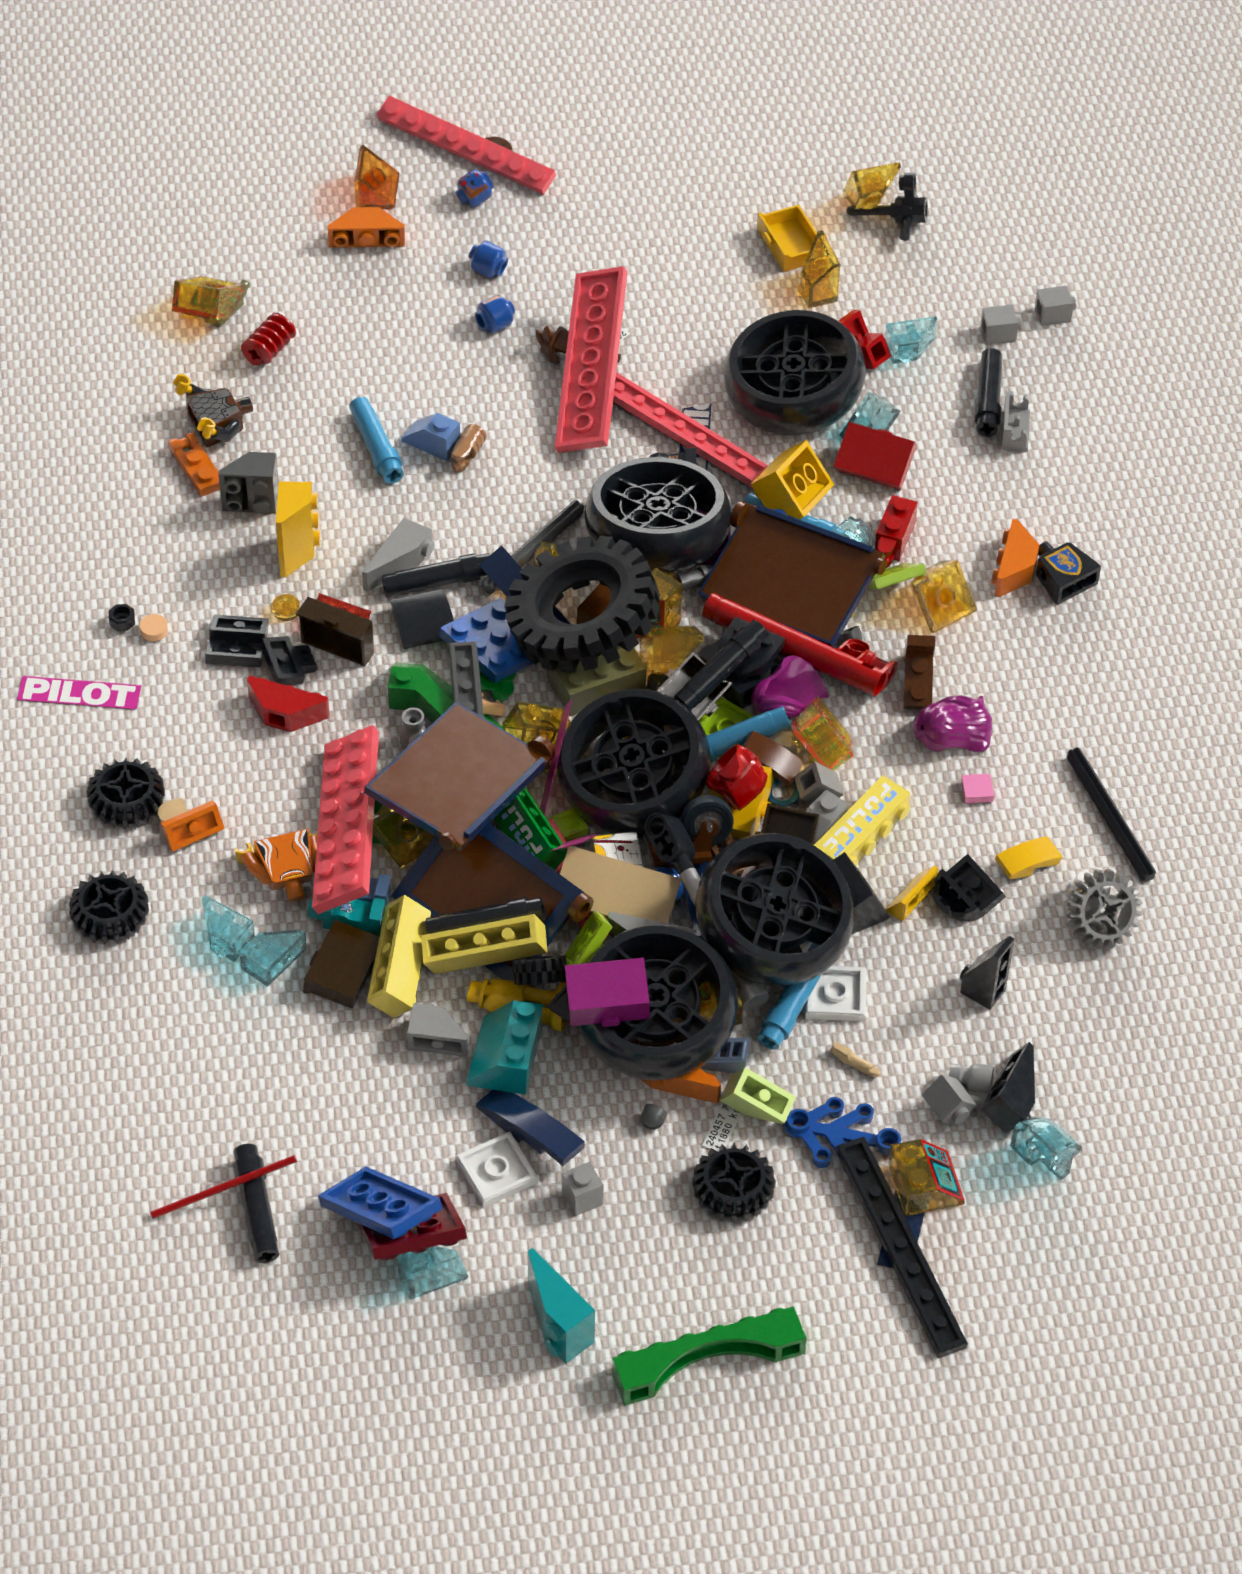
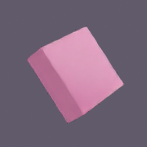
M990 774L962 775L961 784L965 804L993 802L994 792Z

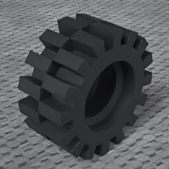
M566 956L527 957L512 960L515 985H536L566 981L565 965L567 963Z

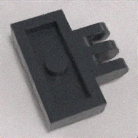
M289 636L262 638L260 647L274 682L283 685L303 684L304 673H314L318 670L310 646H292Z

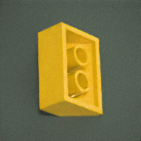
M805 440L781 452L751 485L755 495L762 501L765 507L772 510L781 509L787 515L801 519L834 486V483L808 441Z
M279 481L276 532L280 577H287L314 558L315 546H320V530H315V528H319V511H314V509H318V493L312 492V482Z

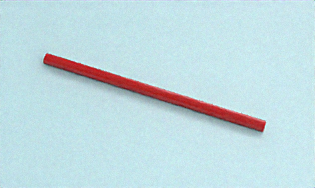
M295 1155L151 1211V1217L155 1219L297 1162V1158Z

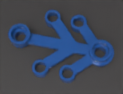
M838 1097L829 1098L825 1104L810 1112L803 1109H794L789 1112L783 1124V1128L789 1136L803 1140L813 1154V1164L818 1168L828 1167L831 1163L832 1154L828 1148L821 1146L815 1135L825 1136L834 1150H836L837 1145L843 1144L845 1141L849 1142L863 1136L869 1146L876 1147L885 1156L896 1154L901 1146V1135L893 1128H884L878 1135L848 1129L857 1123L869 1124L873 1120L874 1109L871 1105L862 1103L856 1107V1110L840 1117L843 1114L844 1102ZM836 1105L839 1109L833 1110L830 1106ZM860 1112H867L869 1115L862 1116ZM827 1116L838 1118L828 1124L818 1122ZM795 1124H801L803 1126L797 1127L795 1126ZM885 1143H890V1144H892L893 1146H886V1145H884V1144H885ZM823 1155L827 1157V1159L820 1160L817 1157Z

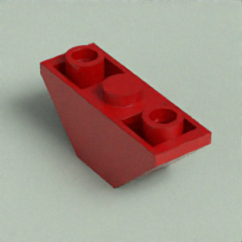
M250 675L247 678L249 698L266 726L293 732L326 720L329 717L327 696L297 689L291 685L272 682L265 678H257Z

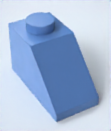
M435 413L415 421L401 437V441L447 461L451 457L454 445L460 437V422Z

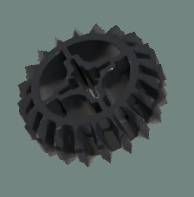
M125 757L123 762H118L114 758L112 765L103 763L102 770L95 769L94 777L89 778V786L86 791L88 805L93 810L96 818H101L103 824L111 822L114 828L119 824H123L125 829L128 827V824L133 823L138 828L139 821L142 820L148 823L150 816H157L158 809L163 804L165 796L163 779L156 767L151 768L148 761L141 764L138 758L133 762H129L127 757Z
M113 869L109 875H104L100 871L98 877H93L89 874L88 882L80 881L79 888L73 889L72 898L69 901L70 919L76 931H81L84 938L91 936L93 942L101 938L105 945L109 939H114L118 944L120 937L123 936L129 940L130 932L139 933L140 925H145L146 916L149 913L148 895L142 883H137L134 876L127 878L125 872L116 875Z
M735 1142L729 1149L721 1144L719 1152L710 1148L708 1156L702 1155L699 1159V1164H696L694 1168L692 1186L695 1199H699L701 1208L708 1207L709 1216L718 1213L720 1221L725 1216L731 1217L730 1219L733 1223L737 1217H742L746 1222L749 1219V1214L758 1217L760 1209L766 1210L769 1201H772L774 1197L776 1179L773 1166H768L769 1161L767 1157L760 1158L758 1149L749 1152L747 1144L742 1149L737 1148ZM724 1170L722 1173L717 1174L716 1178L711 1179L716 1173ZM757 1186L751 1193L744 1195L745 1192L751 1191L752 1187Z

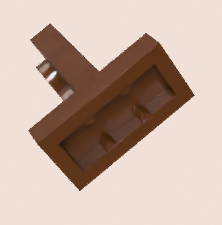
M907 635L903 663H905L903 709L922 710L932 704L933 658L936 636Z

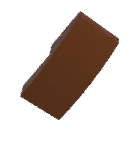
M755 731L749 733L743 744V747L748 748L758 757L762 766L772 769L773 776L783 785L793 784L794 776L798 774L803 764V761L770 738Z

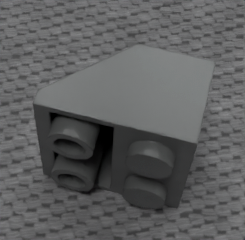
M248 452L219 470L222 511L276 513L279 483L276 453Z

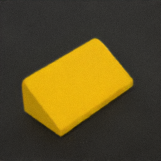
M934 865L920 872L886 908V911L900 921L905 920L934 888V879L938 874V867Z

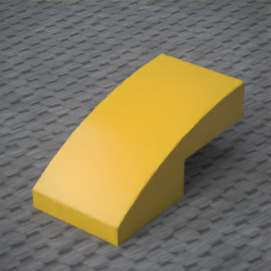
M1046 836L1015 845L997 854L994 859L1009 879L1032 876L1036 868L1058 865L1063 856L1049 837Z

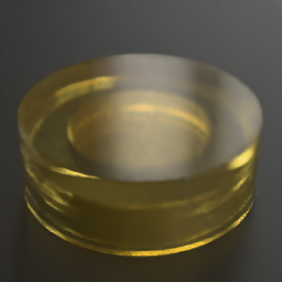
M282 594L273 600V615L278 620L291 621L298 617L296 613L300 609V602L297 597L291 594Z

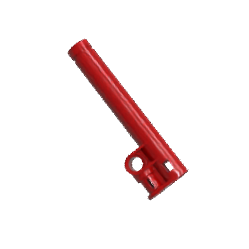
M712 593L709 596L702 611L704 619L715 622L726 629L735 617L749 623L752 620H757L767 631L785 638V644L779 652L780 654L801 657L810 662L817 671L874 697L890 684L897 670V661L887 662L876 657V653L870 651L869 645L864 641L849 639L836 649L734 601L724 599L723 596Z

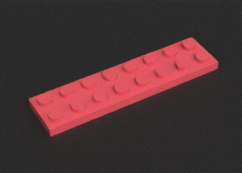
M624 266L576 273L555 440V449L558 453L608 446L628 274Z
M374 725L359 729L324 746L312 908L318 914L369 894L375 799L365 794L364 789L376 777L379 731Z

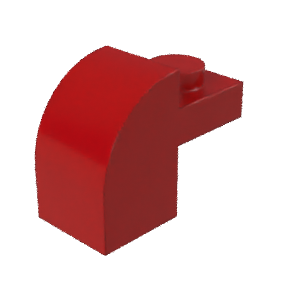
M852 310L838 320L851 331L860 344L865 358L866 369H875L892 356L883 333H869L860 310Z

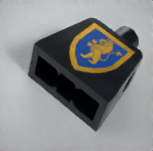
M1048 541L1039 545L1038 555L1040 557L1038 558L1036 575L1056 605L1098 584L1101 565L1072 543L1066 542L1057 548H1054Z

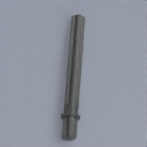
M573 500L511 555L512 558L522 568L583 514L584 505L578 500ZM487 576L482 581L481 588L487 594H493L498 589V586Z

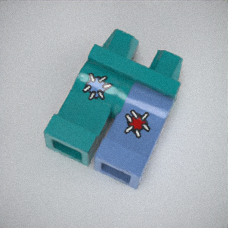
M379 874V878H370L368 895L320 914L312 908L313 898H310L308 917L323 920L324 929H330L334 920L380 937L385 906L389 903L391 894V875Z

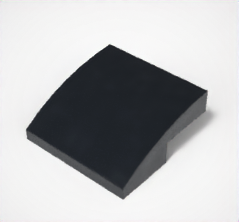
M444 589L390 600L395 625L398 627L403 649L444 641L439 637L440 627L454 621Z
M214 615L209 629L210 639L205 653V663L261 668L264 654L260 644L262 638H267L269 619Z

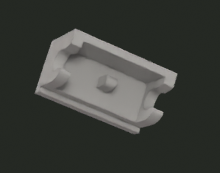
M1006 391L1001 450L1028 452L1030 410H1028L1029 398L1027 395L1023 396L1022 403H1015L1014 393Z

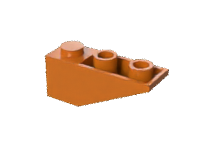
M640 1044L641 1046H648V1047H663V1046H649V1045ZM701 1068L685 1076L669 1080L640 1079L652 1089L716 1104L720 1102L721 1084L713 1074L706 1073Z

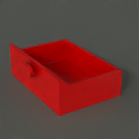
M849 421L834 463V468L838 472L901 491L917 446L915 441L893 435L892 432L883 429L876 430Z

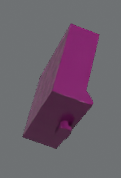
M644 958L565 965L571 1026L602 1023L603 1027L618 1026L620 1021L650 1019V1002Z

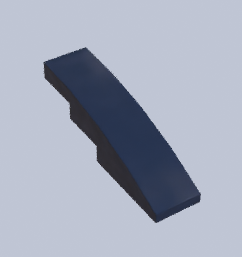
M491 1090L476 1103V1108L506 1133L510 1131L518 1143L524 1140L539 1154L546 1152L562 1166L567 1164L585 1148V1141L565 1125L514 1093Z

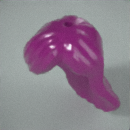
M793 655L782 659L773 674L756 684L751 695V703L757 715L783 706L788 719L792 720L797 718L813 699L818 703L822 698H829V694L824 685V680L813 665L803 658Z
M963 695L943 698L923 708L914 718L911 725L915 739L922 742L927 749L932 751L963 748L973 752H981L987 750L990 746L992 717L985 706L983 696H979L977 699Z

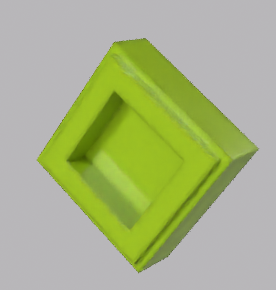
M573 808L550 817V819L555 821L566 842L588 834V826Z

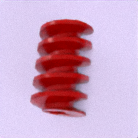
M273 313L269 315L266 321L262 322L260 327L256 328L254 333L250 334L248 339L242 343L241 351L243 356L255 366H259L262 363H270L272 358L277 356L278 351H282L284 345H287L296 336V329L282 314Z

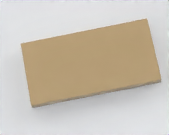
M574 846L568 847L560 875L593 898L594 903L589 912L590 914L596 910L607 918L610 911L663 923H669L682 881L681 878Z

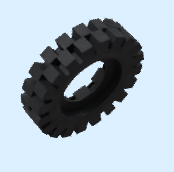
M591 536L578 538L577 548L572 550L569 540L556 545L558 556L553 557L548 550L536 556L539 568L528 563L519 572L522 580H513L509 588L511 596L506 597L505 601L507 623L522 654L525 653L527 659L535 665L540 662L542 668L554 671L559 665L562 672H576L579 661H581L585 671L598 668V656L603 655L607 664L619 659L620 656L616 647L620 646L630 652L639 644L636 635L646 637L652 628L650 620L656 619L659 612L657 602H660L659 590L644 555L637 548L632 549L630 543L621 539L615 544L612 537L600 536L596 545ZM590 581H599L600 585L607 586L610 589L611 598L607 608L599 616L588 622L566 624L556 619L553 614V608L564 597L563 592L571 587L574 591L589 586Z

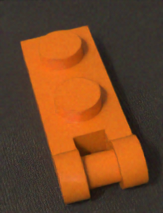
M193 431L185 434V437L182 439L174 438L168 441L172 455L200 497L220 490L219 472L198 442L197 436ZM190 448L189 451H183V449Z

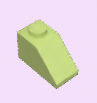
M744 1067L731 1074L719 1101L745 1116L784 1124L796 1096Z

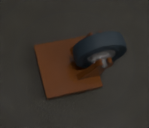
M699 796L691 800L682 811L681 822L695 847L693 865L710 862L712 860L711 846L723 842L733 829L734 818L731 808L723 799L717 796ZM646 834L654 867H673L672 863L663 862L659 859Z

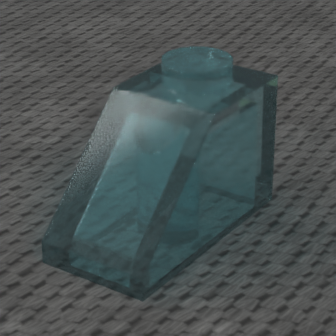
M936 316L886 324L885 340L892 355L890 357L892 364L916 361L921 357L936 338L938 321Z
M868 392L849 421L876 430L883 429L888 431L901 411L883 396ZM849 421L839 434L841 438H844Z
M204 895L202 898V908L210 949L221 958L226 957L235 962L255 938L253 920Z
M301 929L258 933L252 940L246 941L239 951L241 969L268 987L307 950L306 933Z
M433 1246L421 1253L407 1252L397 1255L398 1275L410 1300L468 1279V1273L457 1250Z

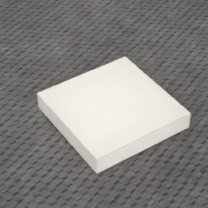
M831 966L822 974L806 1001L805 1019L865 1022L866 967Z
M510 1131L455 1155V1162L483 1208L538 1184L537 1174Z

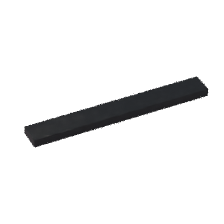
M863 1136L837 1145L835 1150L937 1358L966 1349L968 1342L865 1137Z

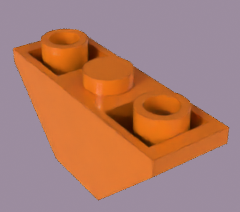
M353 207L330 223L327 228L329 247H405L404 224L380 207Z
M1012 519L1010 529L1005 528L1002 544L1005 545V549H999L996 564L1000 565V568H994L991 584L996 585L994 596L997 597L1032 583L1036 568L1039 543L1017 519Z

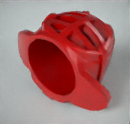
M736 744L729 748L711 769L707 776L706 785L709 789H714L733 810L737 809L740 811L762 792L768 776L764 772L758 757L748 748Z

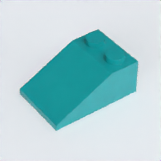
M533 1247L529 1249L528 1286L545 1341V1347L553 1357L558 1356L567 1364L595 1342V1309Z

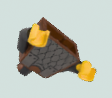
M178 374L173 381V385L176 386L175 392L178 395L186 394L187 414L206 448L220 441L230 442L243 429L242 415L253 412V405L248 396L235 400L227 388L216 390L202 389L191 384V380L184 374Z

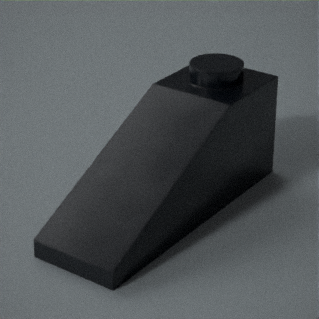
M1008 936L979 955L972 965L967 964L959 977L962 980L961 994L991 1010L1006 991L1015 938Z
M1030 1042L1009 1056L980 1108L1005 1134L1016 1127L1021 1129L1031 1119L1029 1113L1035 1104L1034 1046Z

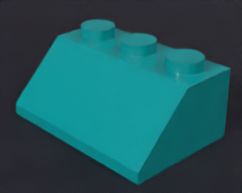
M513 1000L483 1017L466 1086L526 1095L542 1032V1004Z

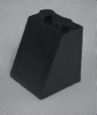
M844 852L833 859L845 876L851 890L854 903L852 934L889 919L890 915L849 856ZM816 894L817 899H818V903H819L820 905H823L821 899H820L819 896Z

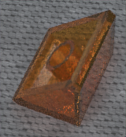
M365 145L359 147L354 181L356 207H380L381 209L392 210L395 208L400 172Z

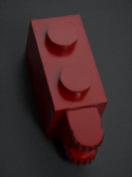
M892 495L876 532L874 550L884 553L885 560L887 561L886 568L890 567L893 560H901L916 523L917 501Z

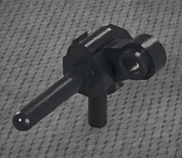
M904 173V175L899 176V190L904 191V196L895 197V203L890 205H851L847 207L846 212L850 216L890 215L891 218H895V223H902L900 239L908 241L911 227H914V223H927L928 201L927 197L917 196L916 173Z

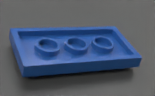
M367 1166L318 1195L322 1207L392 1239L404 1236L408 1230L419 1223L428 1221L432 1215L443 1209L440 1198Z

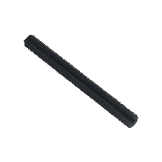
M1079 747L1070 749L1067 752L1069 763L1140 879L1144 882L1153 880L1156 874L1155 868L1083 751Z

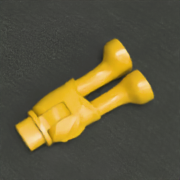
M485 979L484 982L472 980L467 993V1002L478 1003L479 1008L486 1009L489 1012H493L513 1000L521 1002L530 1001L547 1006L566 985V981L560 982L556 990H543L531 987V984L515 985L514 981L504 979H492L491 982L489 979ZM543 1007L542 1023L549 1025L555 1031L563 1032L567 1021L548 1008Z

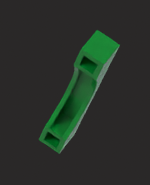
M794 1306L785 1309L775 1308L768 1314L761 1316H747L736 1323L725 1326L716 1325L708 1331L697 1334H684L678 1339L666 1343L656 1342L648 1346V1348L641 1350L624 1351L612 1358V1375L625 1406L655 1397L661 1387L677 1372L703 1359L721 1355H748L772 1362H779L805 1354L807 1337Z

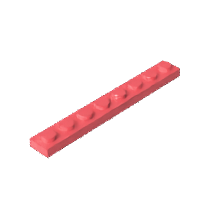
M390 95L376 114L378 120L542 195L545 194L557 176L555 170Z
M616 372L613 396L615 404L686 448L696 447V454L753 489L751 483L768 467L767 464Z

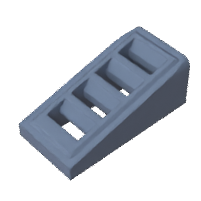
M729 1038L721 1051L701 1069L735 1073L746 1067L750 1039ZM720 1053H726V1057H720ZM732 1054H737L738 1057H732Z

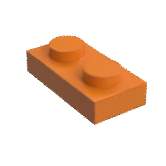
M213 800L160 823L168 848L172 852L225 829L217 804Z

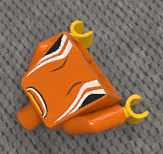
M307 828L254 841L253 851L250 843H246L247 850L239 851L237 847L234 848L237 861L240 864H244L247 870L262 884H269L271 890L285 888L289 902L305 898L302 884L312 881V876L315 873L318 833L311 834Z

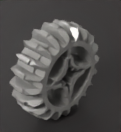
M1094 869L1093 876L1087 872L1083 873L1084 882L1078 879L1074 880L1077 889L1067 890L1072 899L1064 901V904L1070 907V910L1063 913L1066 918L1071 919L1066 925L1072 930L1075 929L1073 935L1076 938H1082L1084 944L1089 945L1092 943L1096 948H1101L1102 945L1110 948L1113 945V941L1118 944L1123 943L1122 935L1130 937L1132 934L1129 928L1131 926L1139 927L1138 923L1134 921L1135 916L1143 915L1141 911L1136 910V907L1143 904L1142 900L1135 898L1139 894V890L1132 887L1134 882L1129 878L1124 879L1125 876L1121 872L1114 874L1113 870L1105 869L1103 873L1100 869ZM1113 886L1118 891V894L1106 896L1105 893L1101 892L1100 888ZM1088 898H1089V904H1088V906L1085 908L1086 902H1087V900H1088ZM1104 908L1105 911L1103 912V914L1100 913V909ZM1100 921L1102 924H1105L1106 929L1094 931L1089 927L1088 923Z

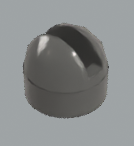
M859 626L851 627L842 632L840 635L842 644L849 639L862 641L863 638Z
M645 1104L641 1114L642 1123L646 1128L656 1130L663 1125L668 1113L660 1106Z

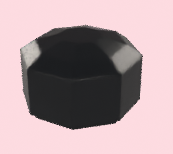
M116 604L109 610L110 626L117 631H127L135 625L134 608L128 604Z

